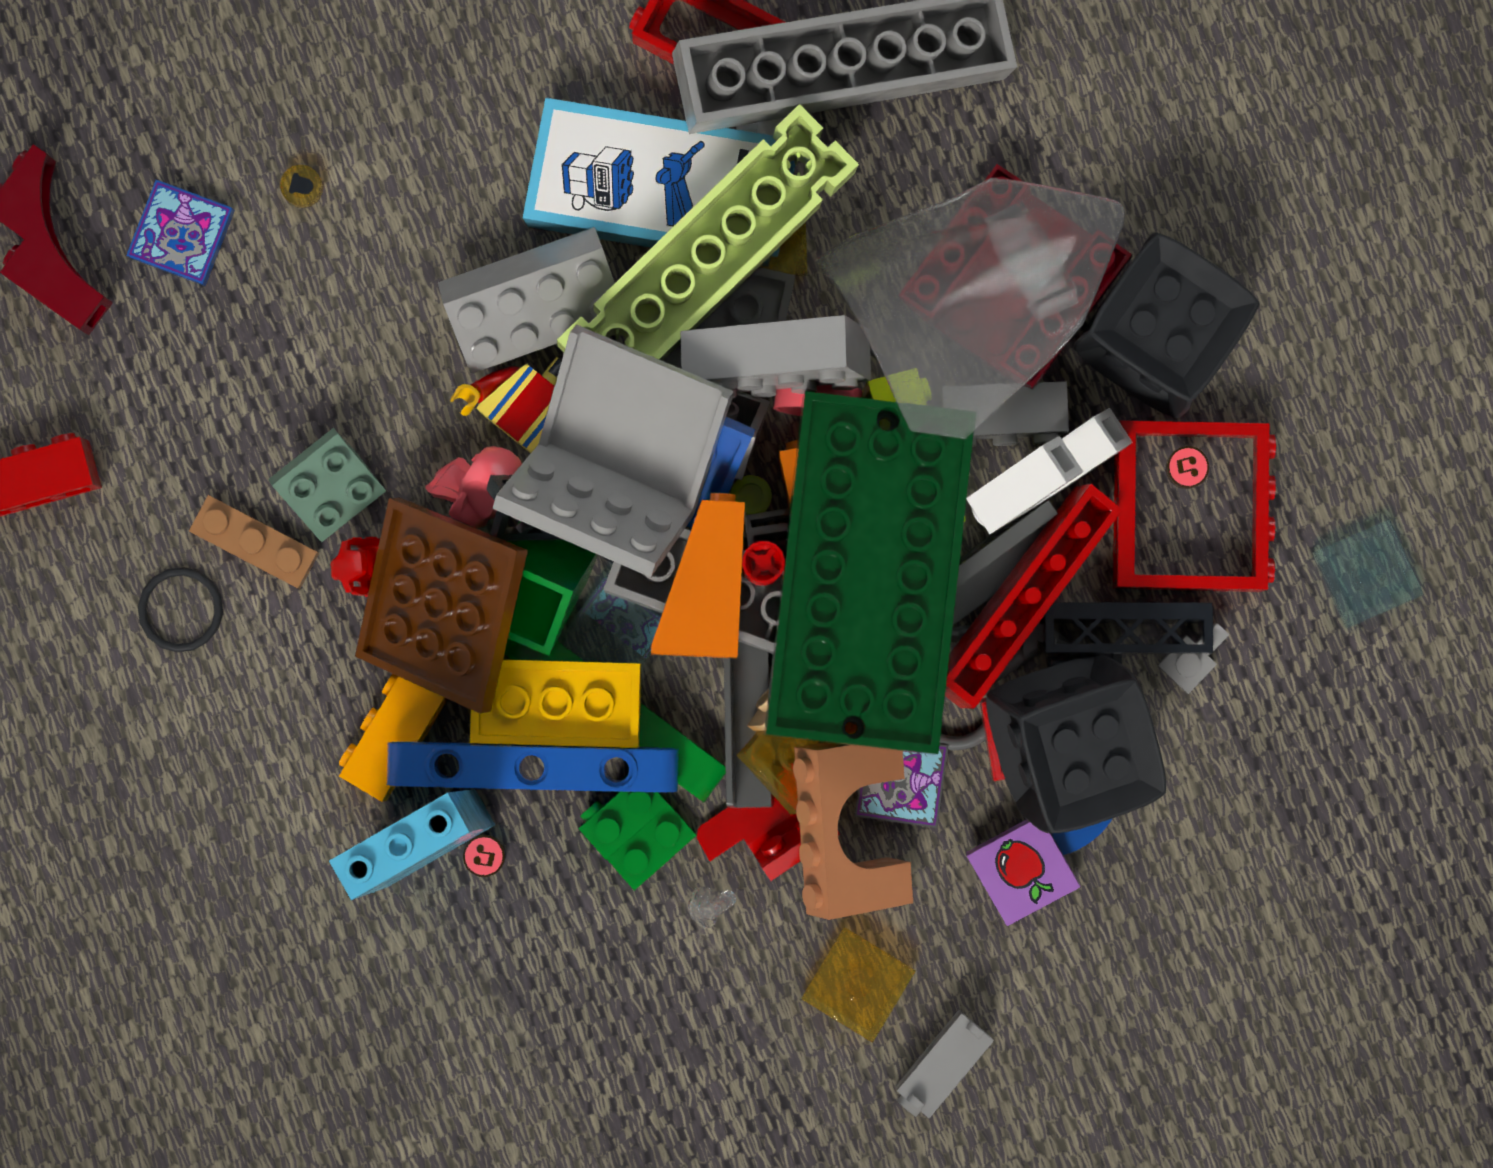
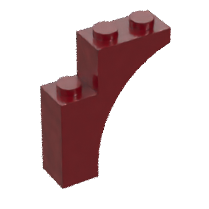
M33 144L28 151L24 150L17 156L12 165L13 172L4 184L0 183V222L24 239L20 245H14L7 252L3 259V265L5 266L0 273L76 328L90 335L113 302L100 294L79 275L62 250L55 233L50 208V188L56 161Z

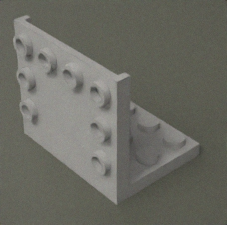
M576 324L568 337L539 444L497 493L493 509L652 577L694 516L734 391Z

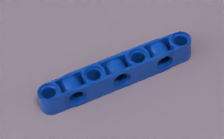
M388 742L387 785L487 789L677 792L679 749ZM442 754H452L459 761V770L455 776H446L438 769V759ZM533 755L542 760L544 764L542 776L530 778L524 774L521 765L526 756ZM618 757L627 762L629 766L627 777L622 780H614L607 775L605 766L606 762L611 758Z

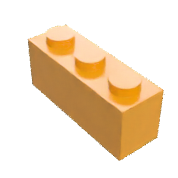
M395 674L390 676L382 690V693L387 697L379 710L373 707L365 717L360 727L365 733L358 745L356 746L351 743L339 761V765L344 767L339 777L381 802L387 801L396 787L387 785L388 742H423L448 700Z

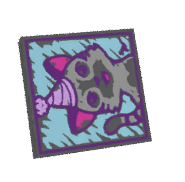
M940 744L939 754L936 755L903 751L905 779L870 784L859 788L854 816L937 828L948 745Z

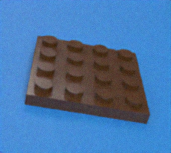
M389 498L355 657L480 714L491 712L528 550L403 498Z

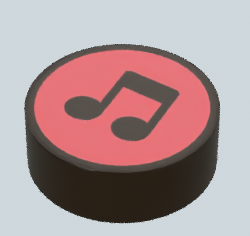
M1185 446L1175 450L1166 461L1165 471L1167 478L1174 486L1181 489L1197 487L1204 482L1209 473V462L1206 455L1198 448L1192 446Z
M480 835L471 839L463 852V861L466 868L472 874L479 877H489L496 874L503 867L506 859L503 844L497 838L490 835Z

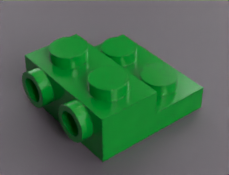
M613 791L616 796L605 806L598 800L580 816L585 823L579 830L635 891L697 835L660 792Z

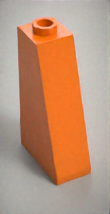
M711 493L710 500L701 501L651 645V655L734 659L738 657L745 502H736L735 494Z

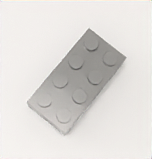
M595 227L438 282L444 308L470 374L557 344V339L581 316L588 323L597 316L594 312L593 304L615 284Z
M846 315L681 331L682 370L734 391L732 400L736 399V393L751 392L753 397H772L776 395V389L791 388L792 393L804 394L805 391L817 392V386L832 385L834 390H852L858 388V382L871 381L869 330Z

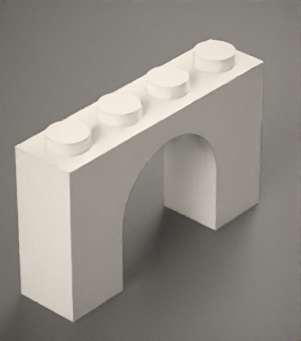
M1108 408L1062 439L1058 436L1042 445L966 499L972 507L975 519L985 526L989 534L1045 500L1058 494L1133 442L1112 410Z

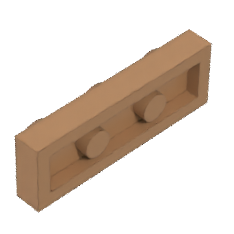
M210 495L207 496L189 532L298 589H301L319 555V552Z

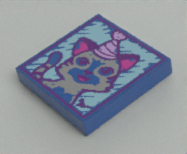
M156 180L126 256L206 286L235 210L229 206Z

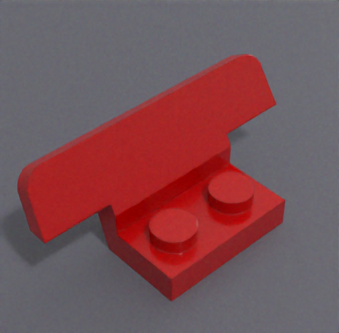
M793 764L772 777L773 807H727L698 828L697 840L709 861H712L743 839L770 881L801 861L799 856L801 846L800 822L796 814L798 804L797 780L793 773Z

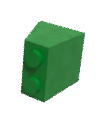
M564 539L507 541L528 550L508 638L550 656L591 575L598 554Z

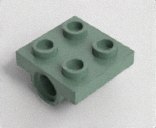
M332 428L268 479L272 487L321 542L386 492L383 485L369 470L364 461L351 445L340 436L335 428Z

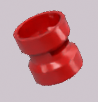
M758 541L751 544L742 557L744 577L749 582L759 586L774 583L781 576L785 567V558L782 550L776 544L769 541Z

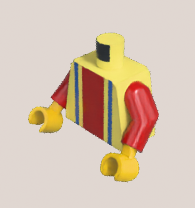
M556 357L542 375L528 364L521 368L512 365L486 374L470 385L462 384L458 386L451 396L450 402L457 398L464 399L468 403L461 411V414L464 416L469 415L476 404L480 403L476 409L483 416L531 453L539 444L562 360Z

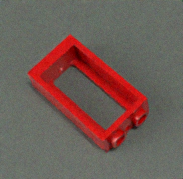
M649 0L645 8L641 6L637 8L631 19L629 29L633 30L631 33L633 44L674 64L672 52L677 42L662 35L660 27L672 4L679 0ZM680 0L737 30L786 23L745 0Z

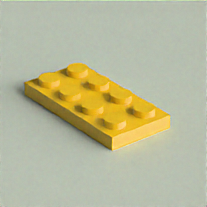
M503 659L491 712L480 714L471 710L470 743L639 748L641 663Z

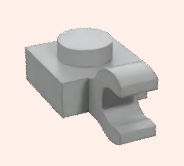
M1218 623L1213 624V651L1229 636V633ZM1187 635L1182 640L1186 644H1203V635L1196 643ZM1167 654L1157 666L1186 694H1189L1217 663L1208 656L1209 654Z

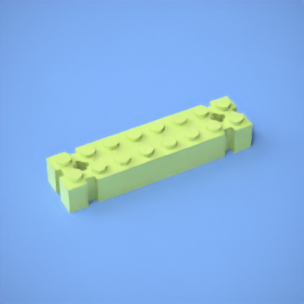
M799 104L775 127L772 138L776 142L770 146L763 139L593 304L594 312L597 316L590 323L581 316L557 339L558 347L563 352L565 351L570 331L577 324L607 338L616 335V339H618L619 335H622L626 338V346L663 361L681 344V331L695 330L819 209L823 199L818 194L825 190L831 197L855 174L859 164L836 140L827 147L819 139L823 127ZM791 161H794L795 166L798 161L805 164L803 176H800L799 172L796 176L789 171Z

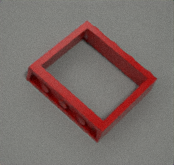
M1120 420V424L1133 443L1114 455V503L1123 510L1113 522V589L1262 592L1268 590V583H1273L1275 577L1274 558H1268L1269 541H1274L1275 518L1269 517V500H1274L1276 492L1275 476L1269 475V459H1274L1276 454V437L1274 434H1269L1270 423ZM1136 436L1253 438L1252 577L1135 574Z

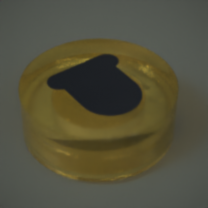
M295 165L284 172L280 181V189L284 198L291 205L298 208H307L316 204L321 198L323 182L313 168L307 165Z

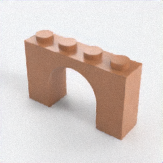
M827 742L794 747L795 761L793 773L797 780L798 804L796 814L800 822L801 846L799 856L803 864L804 888L802 898L806 906V914L831 920L912 904L911 863L909 861L885 857L852 863L844 854L838 839L840 812L846 800L856 790L870 784L905 779L903 751Z

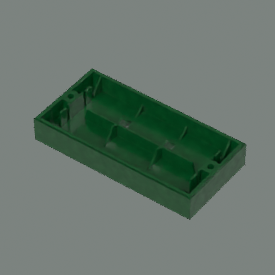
M805 391L801 405L784 554L785 567L782 572L764 735L930 755L939 754L976 412ZM887 419L890 422V428L887 430L880 428L879 421ZM848 722L855 723L857 728L855 733L848 734L846 732L845 725Z

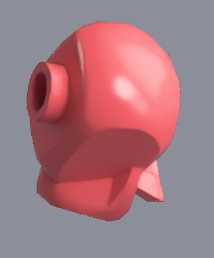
M490 446L484 448L472 458L471 461L473 463L471 466L464 458L458 457L435 473L434 479L426 485L425 489L435 498L453 502L449 510L451 518L476 529L485 527L488 520L495 518L497 510L493 509L494 500L486 490L490 475H513L522 464L518 456L502 447Z

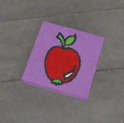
M1024 820L966 852L968 860L1007 926L1080 888L1079 881L1052 834L1040 831L1028 820Z

